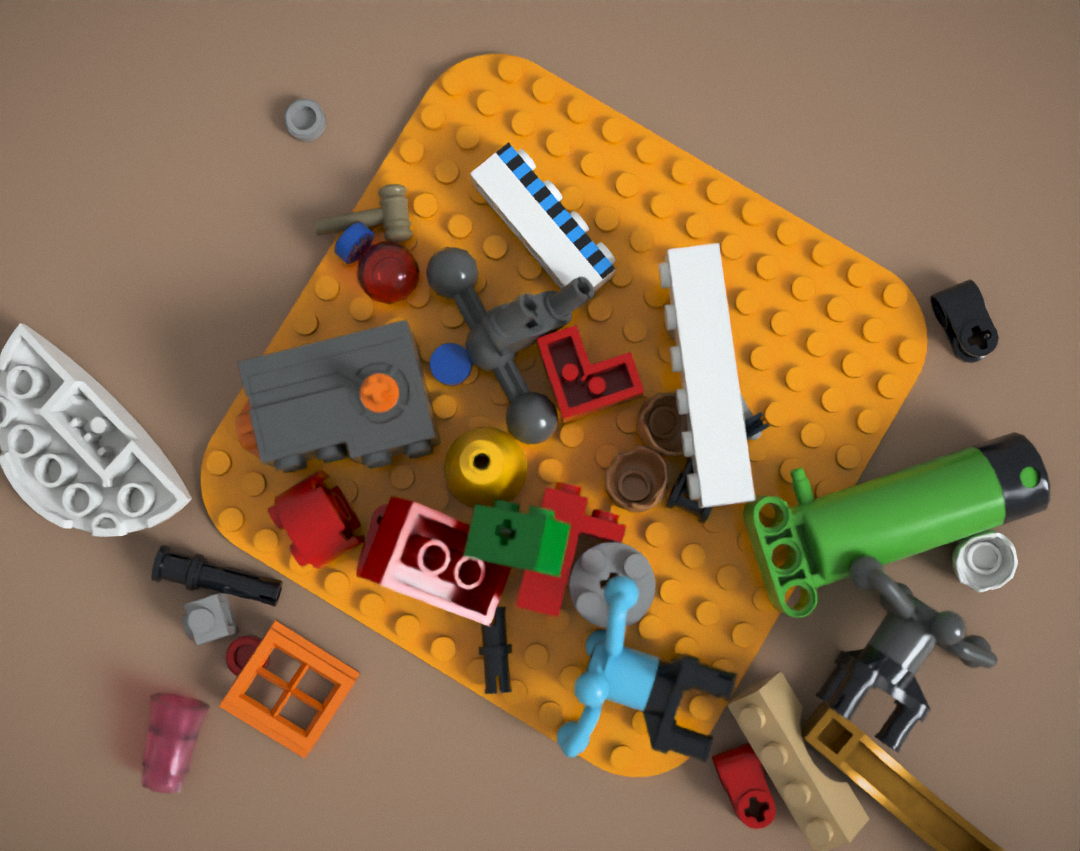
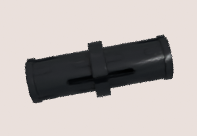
M506 606L496 608L494 625H492V621L490 626L481 623L483 646H479V655L484 657L485 694H497V675H499L500 692H512L508 654L512 653V644H507Z

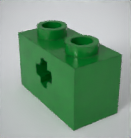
M494 500L493 507L475 504L464 556L560 577L571 524L554 520L556 512L545 508L530 506L527 514L519 512L520 505L502 500Z

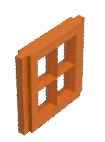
M275 619L227 691L219 707L305 759L356 682L360 672ZM275 647L301 663L289 683L262 667ZM308 668L335 684L323 704L296 688ZM257 674L284 690L272 710L244 694ZM291 695L318 711L306 730L301 729L279 715Z

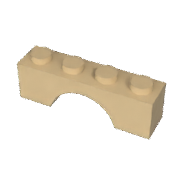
M779 671L749 685L727 706L812 850L829 851L850 843L867 823L869 817L848 782H836L829 779L811 760L801 734L800 719L803 707L783 673Z

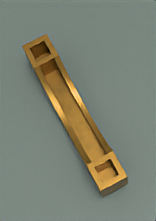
M824 701L821 702L801 727L803 740L935 851H1005L917 780L856 725L828 707Z

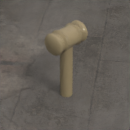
M400 184L386 185L378 191L381 198L379 202L381 208L315 219V232L317 236L342 232L352 224L359 222L367 227L383 224L382 227L386 230L384 238L387 241H406L413 235L412 230L409 228L412 222L409 218L408 198L405 197L407 189Z

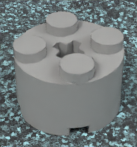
M607 542L593 546L576 560L569 576L571 600L577 611L587 621L596 626L607 628L609 605L604 597V589L600 588V581L607 580L609 573H615L616 577L627 576L634 580L639 591L637 602L632 608L627 610L625 627L640 620L652 604L655 594L653 570L648 560L638 550L629 545Z

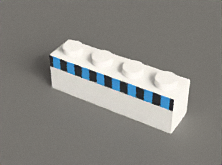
M508 142L470 173L472 185L560 289L573 279L582 276L590 281L595 293L614 277L616 268L612 264L616 262L615 257L602 242L595 245L586 234L589 231V227L576 211H572L569 214L559 201L563 197L553 183L548 179L542 182L533 172L536 165L530 156L522 148L516 152Z

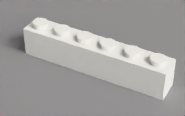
M719 243L668 249L664 258L665 263H659L658 270L661 288L669 289L670 304L664 305V315L667 331L674 330L676 346L670 347V360L673 373L680 372L682 389H676V404L678 414H686L688 431L681 432L684 457H692L694 474L687 475L690 500H697L699 509L754 501L755 495Z

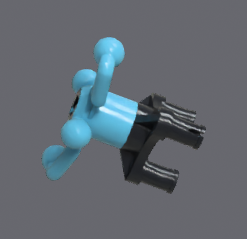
M627 576L612 578L604 588V597L609 605L607 630L599 629L588 636L585 642V649L590 659L586 672L578 677L574 685L575 696L580 703L585 705L584 710L578 721H568L559 728L557 732L559 747L568 758L576 757L587 748L590 743V734L599 720L602 705L606 699L643 711L652 750L664 754L672 751L706 763L712 747L713 736L676 725L677 721L674 719L684 692H689L691 688L714 695L716 698L722 697L724 700L729 701L736 682L733 681L736 680L737 673L700 663L699 657L686 653H677L675 658L665 660L623 646L627 610L632 608L637 602L639 591L634 580Z

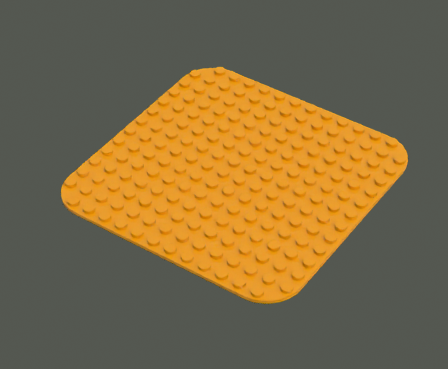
M484 54L455 64L441 74L431 85L352 211L353 213L381 208L379 204L381 200L378 194L379 189L390 184L403 185L407 189L405 197L408 198L409 218L412 222L409 228L413 232L412 237L403 242H390L384 238L386 230L382 227L383 224L369 226L368 228L374 233L371 245L357 261L346 264L335 254L336 242L344 231L339 232L263 354L267 355L407 320L414 332L441 444L432 446L434 452L432 454L409 459V456H405V453L392 456V464L368 469V466H363V464L352 460L349 451H347L348 458L324 463L323 460H317L316 458L306 461L308 467L290 473H283L282 470L276 471L274 467L261 463L259 457L242 448L239 442L235 420L249 399L245 395L243 387L207 445L201 465V492L205 508L212 522L220 533L239 549L557 742L559 728L568 721H578L584 710L585 705L580 703L575 696L574 685L578 677L586 672L590 659L585 649V642L592 632L599 629L607 630V628L590 623L577 611L569 593V577L559 617L516 607L525 570L512 567L497 606H506L507 644H512V653L508 654L512 692H500L499 675H497V694H485L484 657L479 655V646H483L481 623L369 580L356 577L357 565L364 543L321 569H317L311 564L301 567L290 551L289 546L293 542L285 529H278L268 513V508L275 505L274 499L276 496L316 471L323 470L330 476L324 480V483L330 489L338 486L351 504L361 524L359 528L355 529L356 536L364 535L365 541L374 511L379 506L389 503L391 496L414 501L471 525L474 508L460 502L452 494L446 483L444 475L446 454L452 443L460 435L471 429L492 427L510 434L506 423V411L510 402L494 372L477 368L473 362L469 377L459 385H444L433 376L430 369V359L433 352L439 346L447 343H455L466 349V339L470 328L454 299L438 296L429 286L426 275L428 262L434 253L445 247H458L466 250L476 260L478 279L474 290L486 312L494 307L513 302L525 293L536 295L546 291L558 292L560 288L472 185L470 173L508 142L516 152L522 148L535 163L536 168L533 172L542 182L548 179L558 189L563 197L559 202L570 214L572 211H576L589 227V231L586 234L595 245L602 242L610 250L616 259V262L612 264L616 268L614 277L599 288L591 299L574 310L570 322L558 331L577 325L590 365L631 352L644 389V394L641 398L562 423L536 343L526 349L517 351L513 361L530 392H538L547 396L556 406L558 420L557 429L545 442L527 445L517 441L526 457L527 475L521 491L511 503L520 505L519 512L528 514L530 506L541 508L546 487L555 489L556 482H562L581 487L580 496L588 497L584 515L592 516L594 509L619 515L618 523L627 525L623 544L635 548L648 560L655 577V594L652 604L640 620L625 627L623 646L665 660L675 658L677 653H686L699 657L700 663L728 672L737 673V678L733 681L736 682L733 693L781 613L769 601L745 526L743 510L746 503L713 507L704 524L698 522L697 516L675 506L672 509L665 507L670 492L689 458L684 457V455L662 456L668 465L669 488L661 502L652 509L632 513L614 505L605 490V473L613 458L618 453L633 450L637 445H644L637 431L638 413L642 405L657 393H676V389H682L680 372L673 373L671 366L670 347H675L676 341L668 335L665 328L664 305L670 304L669 289L661 288L658 264L665 263L664 258L668 249L719 243L740 393L752 414L756 415L762 412L763 416L760 419L764 420L763 424H769V427L762 431L761 437L755 440L747 439L754 495H768L781 498L789 507L798 505L790 474L791 470L801 467L804 469L815 499L856 485L922 370L927 352V328L921 307L911 290L901 279L886 268L527 59L509 54ZM489 457L479 458L475 462L474 467L477 470L487 469L490 465ZM684 493V496L690 499V496ZM769 503L763 505L759 510V521L763 526L771 524L775 517V511ZM579 534L571 569L576 560L585 551L593 546L609 541ZM780 544L772 552V562L776 567L786 562L788 557L787 549L783 544ZM609 573L607 580L600 581V588L604 589L607 583L616 577V574ZM796 585L787 590L785 603H787ZM495 615L492 619V625L495 624ZM691 688L689 692H684L674 720L677 721L676 725L709 735L729 701L724 700L722 697L716 698L714 695ZM606 699L603 702L599 720L590 734V743L583 752L578 754L581 758L604 771L627 777L658 775L678 767L690 758L689 756L672 751L664 754L652 750L643 711Z

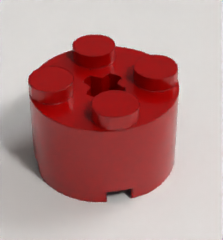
M323 470L316 471L276 496L274 499L275 505L268 508V513L278 529H285L293 542L289 548L294 559L301 567L311 564L313 567L321 569L365 542L364 535L356 536L355 529L359 528L361 524L351 504L338 486L330 489L324 483V480L330 476Z

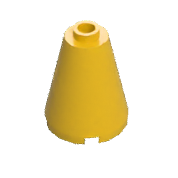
M479 427L463 433L452 443L446 454L444 475L450 491L463 504L471 508H475V504L493 507L494 500L511 502L519 494L526 480L527 461L522 447L510 434L497 428ZM481 457H489L490 465L485 470H477L474 467L475 462Z

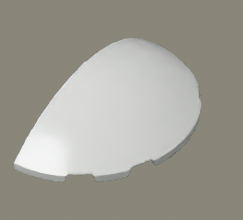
M20 323L9 337L0 354V447L2 450L0 465L20 497L34 511L48 521L62 528H76L91 532L92 536L100 537L123 536L130 532L155 527L171 518L186 506L192 498L173 465L144 428L103 386L77 363L26 324Z

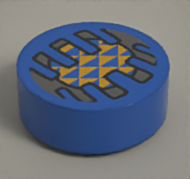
M361 222L352 224L337 240L335 254L346 264L357 261L371 245L374 233Z

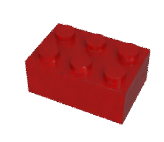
M391 496L359 577L490 626L512 567L464 556L471 525L414 501Z

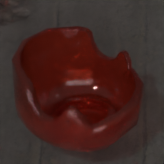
M380 241L368 246L358 259L356 271L357 281L362 291L373 301L389 305L407 299L416 289L420 274L418 263L411 251L404 245L393 241Z

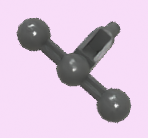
M445 247L433 254L427 265L426 275L428 284L438 296L454 299L470 328L466 339L468 358L477 368L493 371L510 402L506 411L508 432L517 441L527 445L545 442L557 429L558 415L556 406L547 396L538 392H530L513 360L517 355V351L535 344L536 338L557 332L568 324L572 318V312L594 296L592 284L588 279L581 276L573 279L558 292L546 291L536 295L525 293L513 302L494 307L486 312L474 290L478 279L476 260L466 250L458 247Z

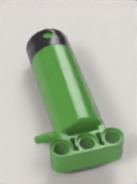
M1013 432L816 499L804 469L801 467L791 470L790 474L798 505L789 507L781 498L759 495L755 496L754 501L745 504L743 518L769 601L777 611L795 618H801L811 614L815 609L818 600L816 588L850 577V566L858 557L864 555L875 557L883 566L1046 510L1050 502V483L1043 460L1035 446L1024 435ZM769 503L775 511V517L771 524L763 526L759 521V510L763 505ZM783 544L787 549L788 557L783 565L776 567L772 562V552L778 545ZM796 585L800 590V600L795 606L788 607L785 603V594L790 587Z

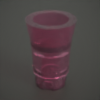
M157 693L150 696V719L142 761L144 769L141 785L143 787L160 793L181 791L185 774L189 772L200 728L210 707L207 703L195 698L169 693Z

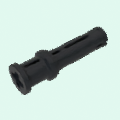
M161 545L157 552L152 568V581L160 582L164 579L186 585V590L190 591L199 590L200 587L212 589L276 607L283 585L281 580L265 578L256 574L209 563L207 558H204V555L196 554L192 557L170 551V546Z

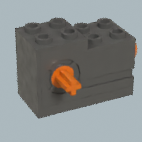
M407 320L238 362L245 395L249 397L235 420L239 442L242 448L259 457L261 463L274 467L276 471L282 470L283 473L299 471L308 467L306 461L316 458L317 460H323L324 463L348 458L347 451H349L352 460L363 464V466H368V469L392 464V456L405 453V456H409V459L434 453L432 446L441 444L414 332Z

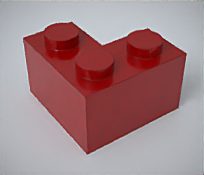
M577 325L536 338V346L562 423L643 396L644 389L631 352L590 365Z

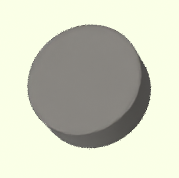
M299 99L291 103L286 109L284 123L293 138L301 142H311L323 134L326 128V116L320 105L315 101Z

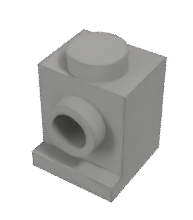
M214 594L184 604L187 614L182 616L183 626L187 636L190 639H195L196 645L200 646L239 633L227 594Z

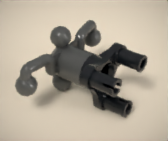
M864 555L852 562L849 569L850 579L857 588L863 590L876 588L881 593L880 602L887 614L864 649L847 652L841 650L834 661L837 664L820 691L816 693V696L824 701L828 707L849 721L870 688L875 690L879 687L895 698L893 703L897 706L874 737L898 753L919 720L923 722L931 711L915 675L935 645L958 656L964 665L972 668H992L997 664V656L991 652V646L984 637L970 635L964 638L966 623L958 613L953 611L937 612L914 597L907 585L895 582L884 573V567L877 558Z

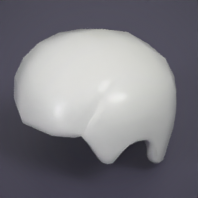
M993 529L958 540L952 553V567L960 583L967 585L977 592L1001 588L1013 578L1018 565L1014 544L1005 535Z

